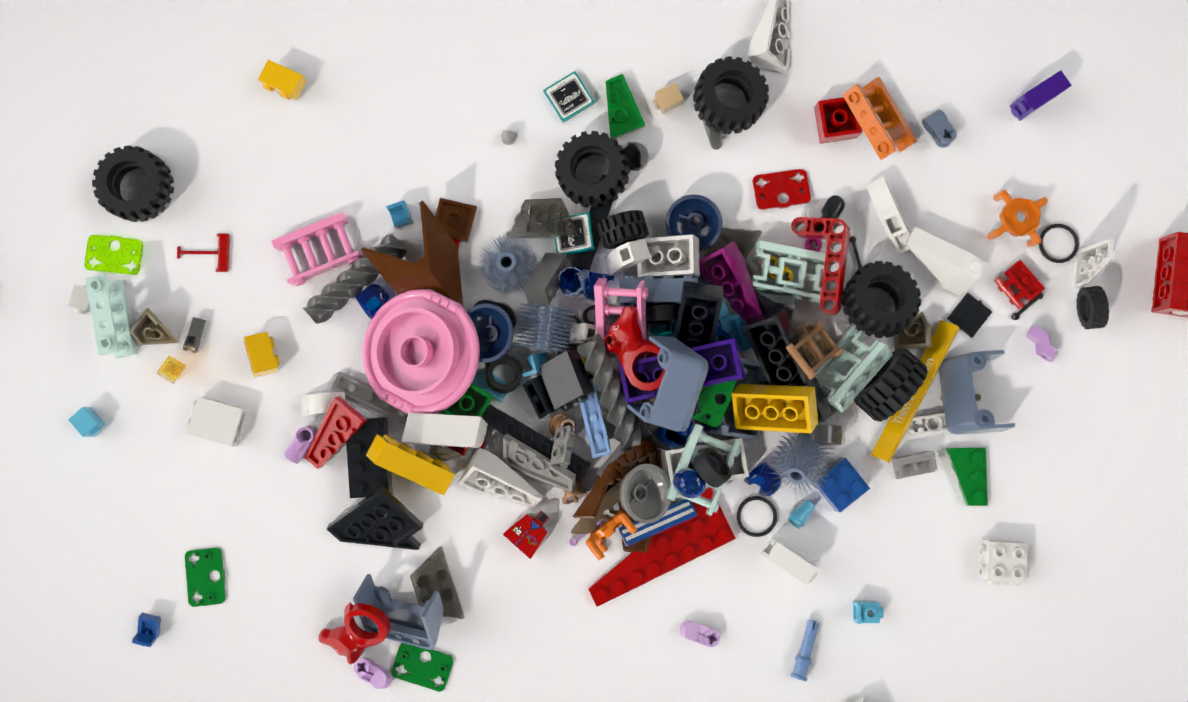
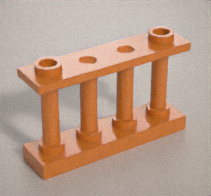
M880 77L875 78L862 89L859 84H856L842 94L880 160L885 159L897 151V149L899 152H902L918 142Z

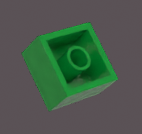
M471 383L466 393L456 403L442 410V412L447 415L479 416L483 418L495 397Z

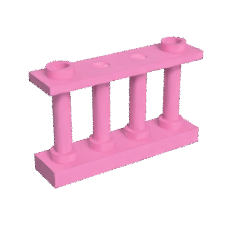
M343 212L271 240L275 249L284 251L293 277L286 279L289 284L295 286L303 285L306 283L305 280L347 263L352 265L356 260L363 257L361 252L353 251L344 229L345 224L349 223L346 214ZM332 229L337 230L347 254L338 259L335 258L326 235L328 234L327 231ZM315 236L320 238L329 261L321 266H318L309 244L310 238ZM297 243L302 245L311 270L300 273L291 251L292 245Z
M599 278L594 285L596 334H600L604 339L613 325L608 321V316L610 314H621L624 308L621 306H610L607 297H637V307L635 308L638 312V324L641 329L642 338L647 340L646 300L648 298V288H645V281L641 280L637 289L610 288L607 286V279ZM649 351L641 354L639 356V360L644 359L645 355L648 354Z

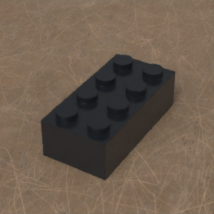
M683 281L673 337L689 348L714 343L723 301V286Z
M387 417L367 418V421L346 442L350 499L368 497L382 486L393 494L391 471L374 464L366 456L377 434L382 437L384 434L389 435Z

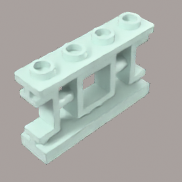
M761 240L755 244L754 251L756 253L754 258L763 259L761 276H751L754 289L792 294L793 300L802 301L803 298L808 299L809 303L820 304L821 288H819L821 271H824L826 253ZM769 254L784 256L778 259L777 267L769 265L771 256ZM805 261L820 263L815 265L814 274L806 273L807 262ZM784 264L800 266L797 283L782 280ZM772 273L776 274L774 285L782 287L761 284L758 281L765 282L767 274ZM805 280L812 281L811 292L818 294L797 291L795 289H803Z
M854 326L836 344L839 349L843 347L845 351L834 359L830 357L814 372L821 389L829 392L825 399L841 413L893 355L888 346L881 341L876 340L870 347L863 344L867 338L863 332H859ZM854 347H857L858 349H857V350L855 351V353L852 355V354L850 353V351H851ZM864 353L869 354L863 361L860 359ZM847 360L853 362L855 365L845 376L838 373ZM831 375L833 378L828 383H825L824 381ZM839 382H842V386L836 390L834 387Z

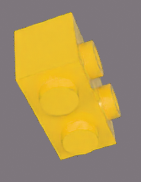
M269 59L258 78L263 85L262 88L272 93L275 90L284 99L290 100L292 98L296 101L307 81L303 75Z
M268 332L245 336L243 342L253 378L277 372V366H280L278 355H274L272 348H275L273 337H269Z

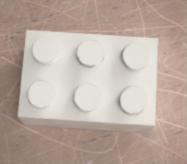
M694 235L645 238L651 258L637 264L638 278L643 279V276L647 275L654 276V279L662 278L664 275H673L674 278H682V275L700 277L699 238Z

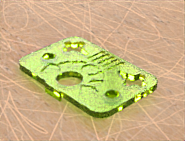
M91 235L87 241L84 266L90 271L137 275L141 266L143 242L138 239L122 238L113 235ZM114 240L120 243V248L116 251L110 248V244ZM93 257H96V260L102 262V264H96L92 268L89 260H93ZM131 261H133V264L136 265V268H133L130 272L129 268L123 265L130 264Z

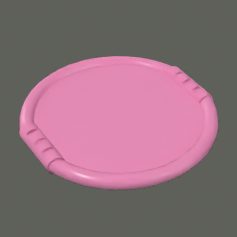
M431 289L406 291L394 296L382 305L368 325L362 349L365 374L374 392L380 400L407 414H434L456 403L466 393L474 380L480 356L479 338L475 325L469 314L462 307V304Z

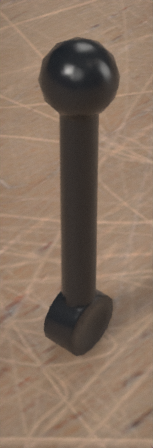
M850 236L849 241L852 243L857 264L860 268L862 264L856 246V237Z
M1043 293L1038 294L1017 313H1013L1011 319L1018 320L1025 310L1038 299L1041 300L1044 297Z

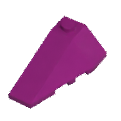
M735 241L726 244L699 260L700 273L708 284L723 286V296L730 302L732 309L746 323L752 318L763 315L744 258Z

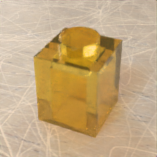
M169 355L157 371V375L175 384L184 372L186 365Z

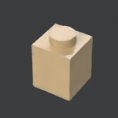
M676 82L656 91L653 99L656 109H660L662 114L682 105L684 101Z

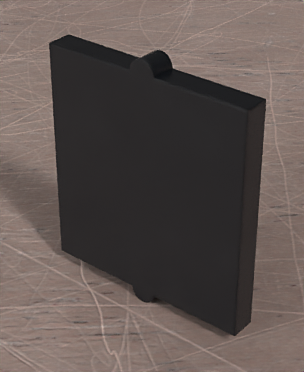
M966 293L947 319L954 325L959 326V330L973 338L992 311L983 305L981 300L978 301L972 295Z

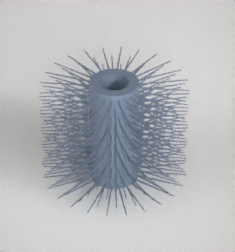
M506 233V239L503 236V242H500L497 238L499 245L494 240L500 251L499 256L489 248L487 249L490 252L483 249L487 254L484 257L480 255L483 258L481 261L484 264L478 266L480 268L478 270L486 277L488 275V280L491 283L503 286L506 290H508V286L503 284L509 283L513 292L516 289L521 292L519 285L522 289L523 287L517 278V274L519 273L529 280L528 278L532 277L530 274H534L532 272L535 269L527 263L535 264L530 257L534 261L536 260L530 255V250L526 249L524 244H519L513 238L514 242L509 240V248ZM508 262H512L511 266L505 268Z
M520 303L526 307L521 308L529 311H518L525 315L520 317H524V319L517 320L526 324H516L523 326V328L519 327L518 329L525 330V332L520 331L518 334L522 335L516 337L529 340L515 339L514 341L521 342L515 345L540 351L565 352V350L555 349V347L565 349L569 347L564 344L569 345L570 343L558 340L567 341L570 338L565 336L572 337V335L563 332L568 333L571 331H567L566 328L573 329V327L568 326L571 323L565 321H575L569 317L574 316L567 314V311L570 313L576 312L572 309L558 308L547 304Z
M794 433L798 439L797 441L794 437L788 441V438L782 436L787 441L786 443L779 441L784 445L777 446L782 453L774 451L779 457H772L776 461L779 460V462H770L774 465L776 463V466L779 463V466L774 469L778 470V468H781L779 471H782L772 474L787 473V475L781 477H786L787 479L785 480L789 479V482L792 481V484L794 482V485L797 483V490L799 484V491L801 490L800 483L804 487L803 482L809 481L813 487L815 486L813 483L817 484L818 482V485H820L821 476L829 477L824 471H831L825 466L827 465V460H835L829 459L828 456L826 459V455L830 453L826 452L827 454H824L825 451H822L832 448L818 449V447L823 445H819L815 439L813 441L814 436L811 440V436L806 439V433H804L805 439L802 438V440Z

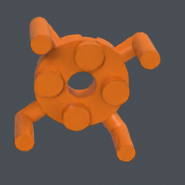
M1002 190L993 196L995 201L1003 199L1006 204L999 214L1002 226L988 233L987 238L989 240H993L1007 231L1014 237L1029 235L1031 239L1027 241L1028 247H1033L1042 242L1041 237L1035 230L1040 224V208L1048 203L1046 197H1042L1035 202L1024 198L1012 199L1006 190ZM1018 212L1024 214V222L1017 220L1016 215Z
M621 508L608 521L590 533V537L585 542L586 546L600 561L605 557L603 553L608 550L603 540L609 538L616 532L615 529L623 524L631 534H634L638 530L632 523L635 520Z

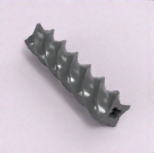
M392 233L386 235L379 246L370 248L371 250L400 259L407 253V250ZM366 256L365 258H360L352 264L350 270L340 273L335 283L327 284L322 289L321 295L311 297L303 309L316 324L326 322L332 317L334 311L342 309L350 298L359 295L364 286L372 284L380 273Z
M600 334L580 340L581 344L577 346V351L582 357L586 358L585 370L594 376L592 386L601 393L600 405L609 410L607 421L616 427L614 438L623 443L622 450L640 445L643 437L641 428L635 420L634 413L627 408L629 403H626L624 389L620 385L619 375L613 368V362L606 351L603 338Z

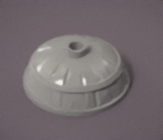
M653 464L638 465L625 475L620 486V502L625 512L632 519L639 523L649 524L658 521L664 516L671 501L666 498L670 487L667 475L661 468Z

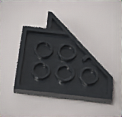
M382 486L328 524L327 530L340 542L419 550L421 543L412 535L420 531L424 524Z

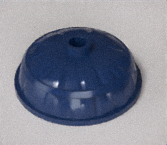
M690 194L677 199L670 206L666 214L665 226L668 236L694 235L699 238V251L711 247L718 240L722 232L723 219L719 208L712 200L702 195ZM696 216L700 218V222L698 223L694 221V217Z
M479 304L472 307L467 313L475 325L479 338V362L488 363L496 361L503 357L511 347L514 337L512 321L509 315L496 305ZM492 331L495 332V336L493 338L490 336V333Z

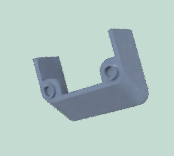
M650 336L649 340L660 347L658 362L665 369L654 404L651 402L628 404L627 408L646 423L676 432L686 431L708 372L707 360L675 337Z
M1004 350L971 352L943 360L938 370L946 428L951 434L1004 432L1015 427V423L995 424L993 414L985 409L977 410L972 372L982 370L986 366V360L997 359L1005 354Z
M367 573L353 597L354 604H370L385 613L391 625L386 639L427 650L434 649L438 640L444 611L439 591L435 590L430 600L426 601L424 607L392 599L389 590L382 586H375L371 574ZM359 615L365 631L379 632L378 626L373 620Z

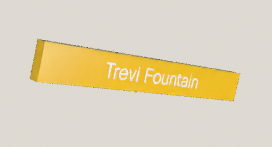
M940 320L931 338V347L925 349L920 359L927 367V378L909 402L893 416H890L871 453L872 456L890 464L960 329L959 326Z

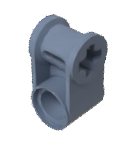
M938 109L922 119L923 127L939 147H948L955 140L957 132L942 110Z

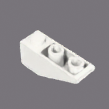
M644 239L627 242L615 248L606 257V261L612 276L650 259L651 256Z

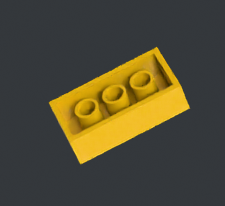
M739 384L731 393L736 429L812 433L818 424L815 387Z
M377 434L366 454L374 464L443 496L455 476L450 471L451 467L446 465L445 462L437 458L433 459L420 450L417 452L406 443L401 442L400 444L393 437L386 434L383 437Z

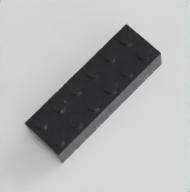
M785 308L750 319L743 326V330L768 384L815 387L818 423L826 421L831 413V409L816 376L810 380L786 349L791 343L796 345L799 339ZM800 346L797 350L811 367L803 347Z

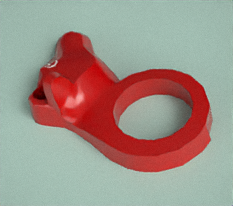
M632 305L626 306L622 309L620 317L611 326L609 333L603 339L605 346L608 347L610 352L617 354L624 372L633 386L641 390H657L660 387L665 369H663L661 376L656 381L646 383L637 376L635 363L638 357L649 351L658 355L660 347L650 340L642 338L641 329L638 324L637 309Z
M350 602L344 609L345 626L334 629H322L319 633L318 641L330 646L338 655L347 657V662L352 665L362 656L367 647L377 645L385 640L390 632L391 625L388 617L381 609L370 604L359 603L353 605ZM361 615L370 618L378 626L379 632L372 633L361 629L356 624L354 616Z

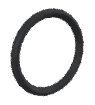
M1050 225L1040 235L1042 242L1039 244L1040 251L1051 262H1068L1078 251L1079 240L1077 234L1067 225ZM1064 228L1072 234L1075 246L1070 256L1064 259H1054L1045 252L1043 239L1049 230Z
M753 496L745 499L740 504L736 519L744 533L752 537H762L769 534L775 527L777 512L774 505L768 499L761 496ZM753 500L767 503L773 513L772 524L766 531L761 533L748 531L740 519L742 508Z

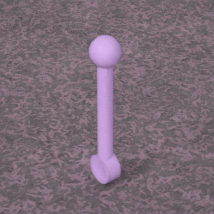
M602 519L597 522L596 527L603 524ZM580 534L576 538H571L569 541L570 545L576 546L577 541L587 534Z

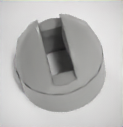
M503 130L501 135L503 143L506 145L513 144L517 133Z

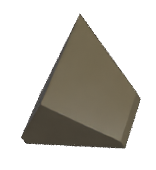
M150 308L144 310L129 331L140 346L178 343Z
M920 312L902 332L894 334L895 349H925L931 347V327L923 312Z

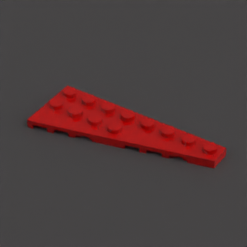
M707 488L699 496L711 500L713 496L712 488ZM691 502L697 513L696 517L653 535L646 553L631 552L588 588L596 607L735 540L734 533L720 505L717 512H713L711 516L706 513L708 507Z

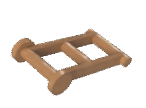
M822 319L809 328L811 332L796 345L791 343L786 347L810 380L816 376L814 372L830 357L834 359L845 351L843 347L838 348L821 324L824 323ZM816 333L819 334L831 350L825 356H823L811 340V337ZM803 344L807 346L818 361L812 368L797 350Z

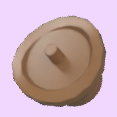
M557 413L550 420L549 431L554 437L556 428L571 425V429L575 431L574 420L567 413Z
M576 479L575 489L572 493L564 490L565 494L562 502L566 505L573 502L578 503V500L586 496L588 492L582 490Z

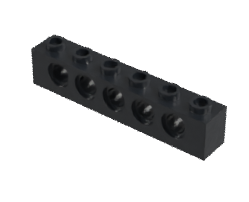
M490 405L483 417L484 421L488 424L487 426L504 436L509 434L551 459L554 445L553 440L495 406ZM572 452L570 465L566 469L576 474V478L582 481L592 463Z

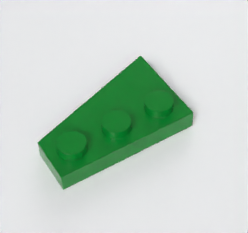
M620 74L606 80L610 139L612 137L617 139L645 127L644 120L624 75Z
M945 448L950 457L952 469L957 476L958 485L966 506H988L986 448Z

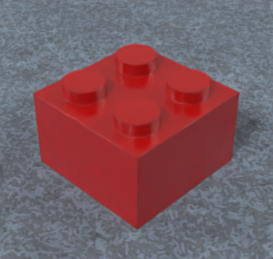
M844 97L821 100L814 106L820 144L857 139L861 135L862 128Z

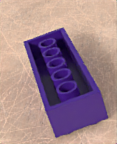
M733 338L691 348L705 358L708 363V372L702 388L746 378L737 339ZM658 356L640 359L635 363L637 376L646 383L656 381L662 374L663 368L659 365ZM619 364L626 403L656 398L659 389L647 391L633 386L627 378L622 365Z

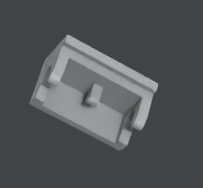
M934 451L892 458L896 479L935 472L937 470Z

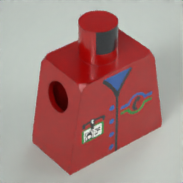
M542 510L535 518L527 513L507 529L503 535L531 559L548 532L543 525L550 517Z

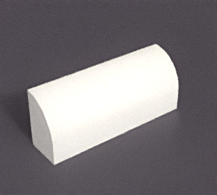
M408 413L401 442L407 444L479 448L484 441L488 424L479 416Z

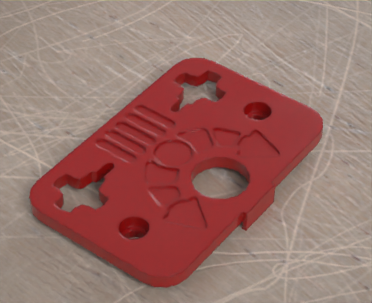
M803 169L760 174L754 176L752 180L756 205L760 210L789 208L794 205L807 204L811 200L807 173ZM796 173H799L800 176L804 177V179H801L800 183H798L797 180L790 178L795 177ZM759 178H762L763 181L769 182L767 184H764V188H761L760 185H756V182H759ZM786 194L789 198L788 202H779L778 195Z

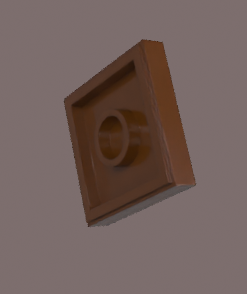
M440 198L435 217L452 240L468 243L477 206Z

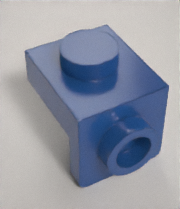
M142 612L138 617L137 634L133 637L132 643L151 647L159 637L161 617Z

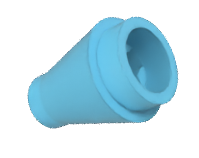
M806 500L789 513L788 521L797 529L804 527L812 511L815 509L814 504Z

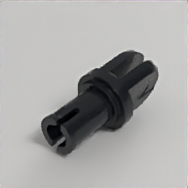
M838 195L831 196L820 211L821 218L838 219L845 207L842 197ZM819 225L816 232L823 231L824 225Z

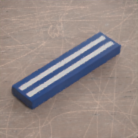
M684 499L670 505L664 516L654 523L644 524L633 521L632 523L638 529L634 534H631L625 526L619 527L618 531L626 547L690 520L696 517L697 513L691 501Z

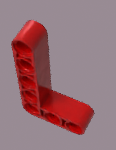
M797 217L791 223V229L797 236L801 238L827 239L820 308L826 314L834 316L840 312L850 228L842 219ZM805 224L804 230L798 231L799 225ZM823 224V231L816 232L817 227ZM838 226H844L842 232L835 233ZM840 244L841 250L833 252V248ZM835 263H838V270L832 272L831 266ZM836 282V289L829 291V285ZM834 301L833 309L827 310L828 302Z

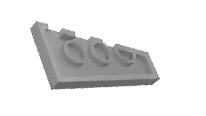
M509 434L504 436L503 462L511 469L570 493L573 492L576 474L560 467L559 464L550 465L551 459Z

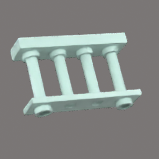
M105 274L85 278L98 355L114 353L115 358L137 355L134 337L129 332L132 325L124 281L107 282Z
M694 424L666 498L673 501L676 497L685 498L708 507L706 513L712 516V513H716L720 502L717 500L724 484L714 488L711 500L686 491L680 486L682 480L688 478L713 488L699 474L687 468L690 460L694 461V458L700 454L695 449L697 442L702 441L728 451L729 454L726 462L729 468L734 456L738 457L741 446H739V440H734L731 445L706 435L702 431L703 426Z

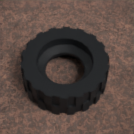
M1100 286L1082 287L1079 289L1076 299L1077 315L1082 327L1087 330L1106 327L1105 325H1107L1109 320V303L1105 291Z

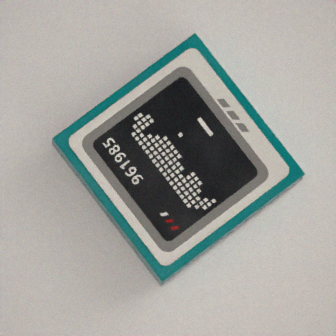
M575 71L543 90L562 123L595 104Z
M589 212L552 219L557 253L573 255L595 250Z

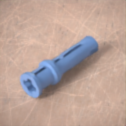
M808 619L799 655L794 659L796 661L794 671L790 674L793 678L806 682L808 680L806 676L809 665H812L810 657L820 625L819 622Z

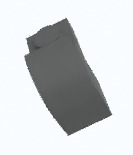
M817 425L812 434L808 433L807 435L806 433V439L811 436V440L814 436L813 441L817 437V443L824 440L820 444L841 445L842 426ZM800 433L802 438L805 439L804 433Z

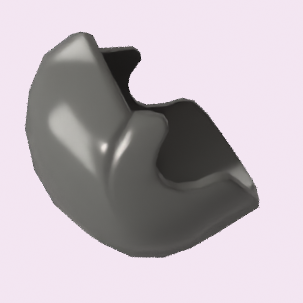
M627 142L628 145L623 149L630 170L639 171L648 163V150L641 143Z

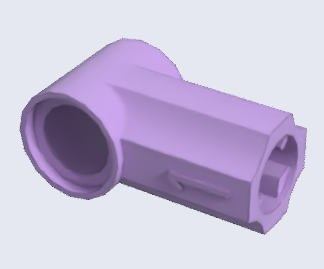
M312 426L300 428L283 455L289 461L298 464L309 449L317 429ZM306 430L309 431L311 434L309 440H306L304 438V432Z

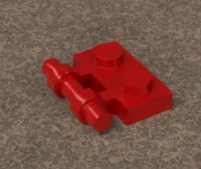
M1021 260L1016 261L1003 272L1008 277L1006 281L1001 276L994 280L998 285L999 291H1003L1009 298L1008 301L1011 305H1015L1018 310L1025 306L1020 299L1025 297L1027 301H1031L1045 289ZM1011 284H1014L1019 290L1017 294L1009 287Z

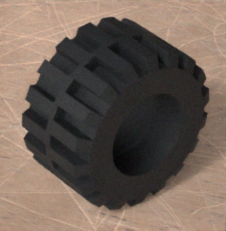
M641 210L617 213L597 224L601 242L605 249H615L627 242L644 239L649 235Z

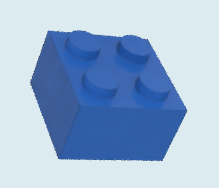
M840 457L832 464L833 466L830 465L828 469L831 471H824L829 477H821L827 482L821 480L819 481L820 485H818V482L817 484L813 483L821 491L820 493L834 511L839 513L870 489L845 457Z

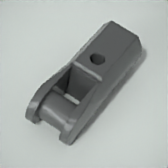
M703 119L702 121L711 147L715 150L720 149L722 142L719 132L714 131L715 127L712 125L710 128L705 125L706 121Z
M192 318L183 344V350L187 351L189 349L193 353L198 352L206 320ZM192 337H196L194 343L191 342Z

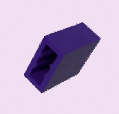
M1060 70L1010 105L1011 112L1021 121L1072 85L1062 70Z

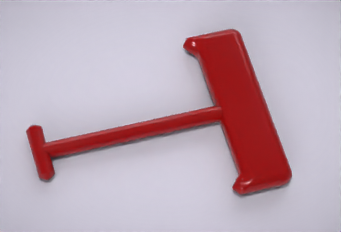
M217 233L218 251H181V247L178 246L177 259H180L181 254H218V264L215 271L228 272L230 235L228 233Z

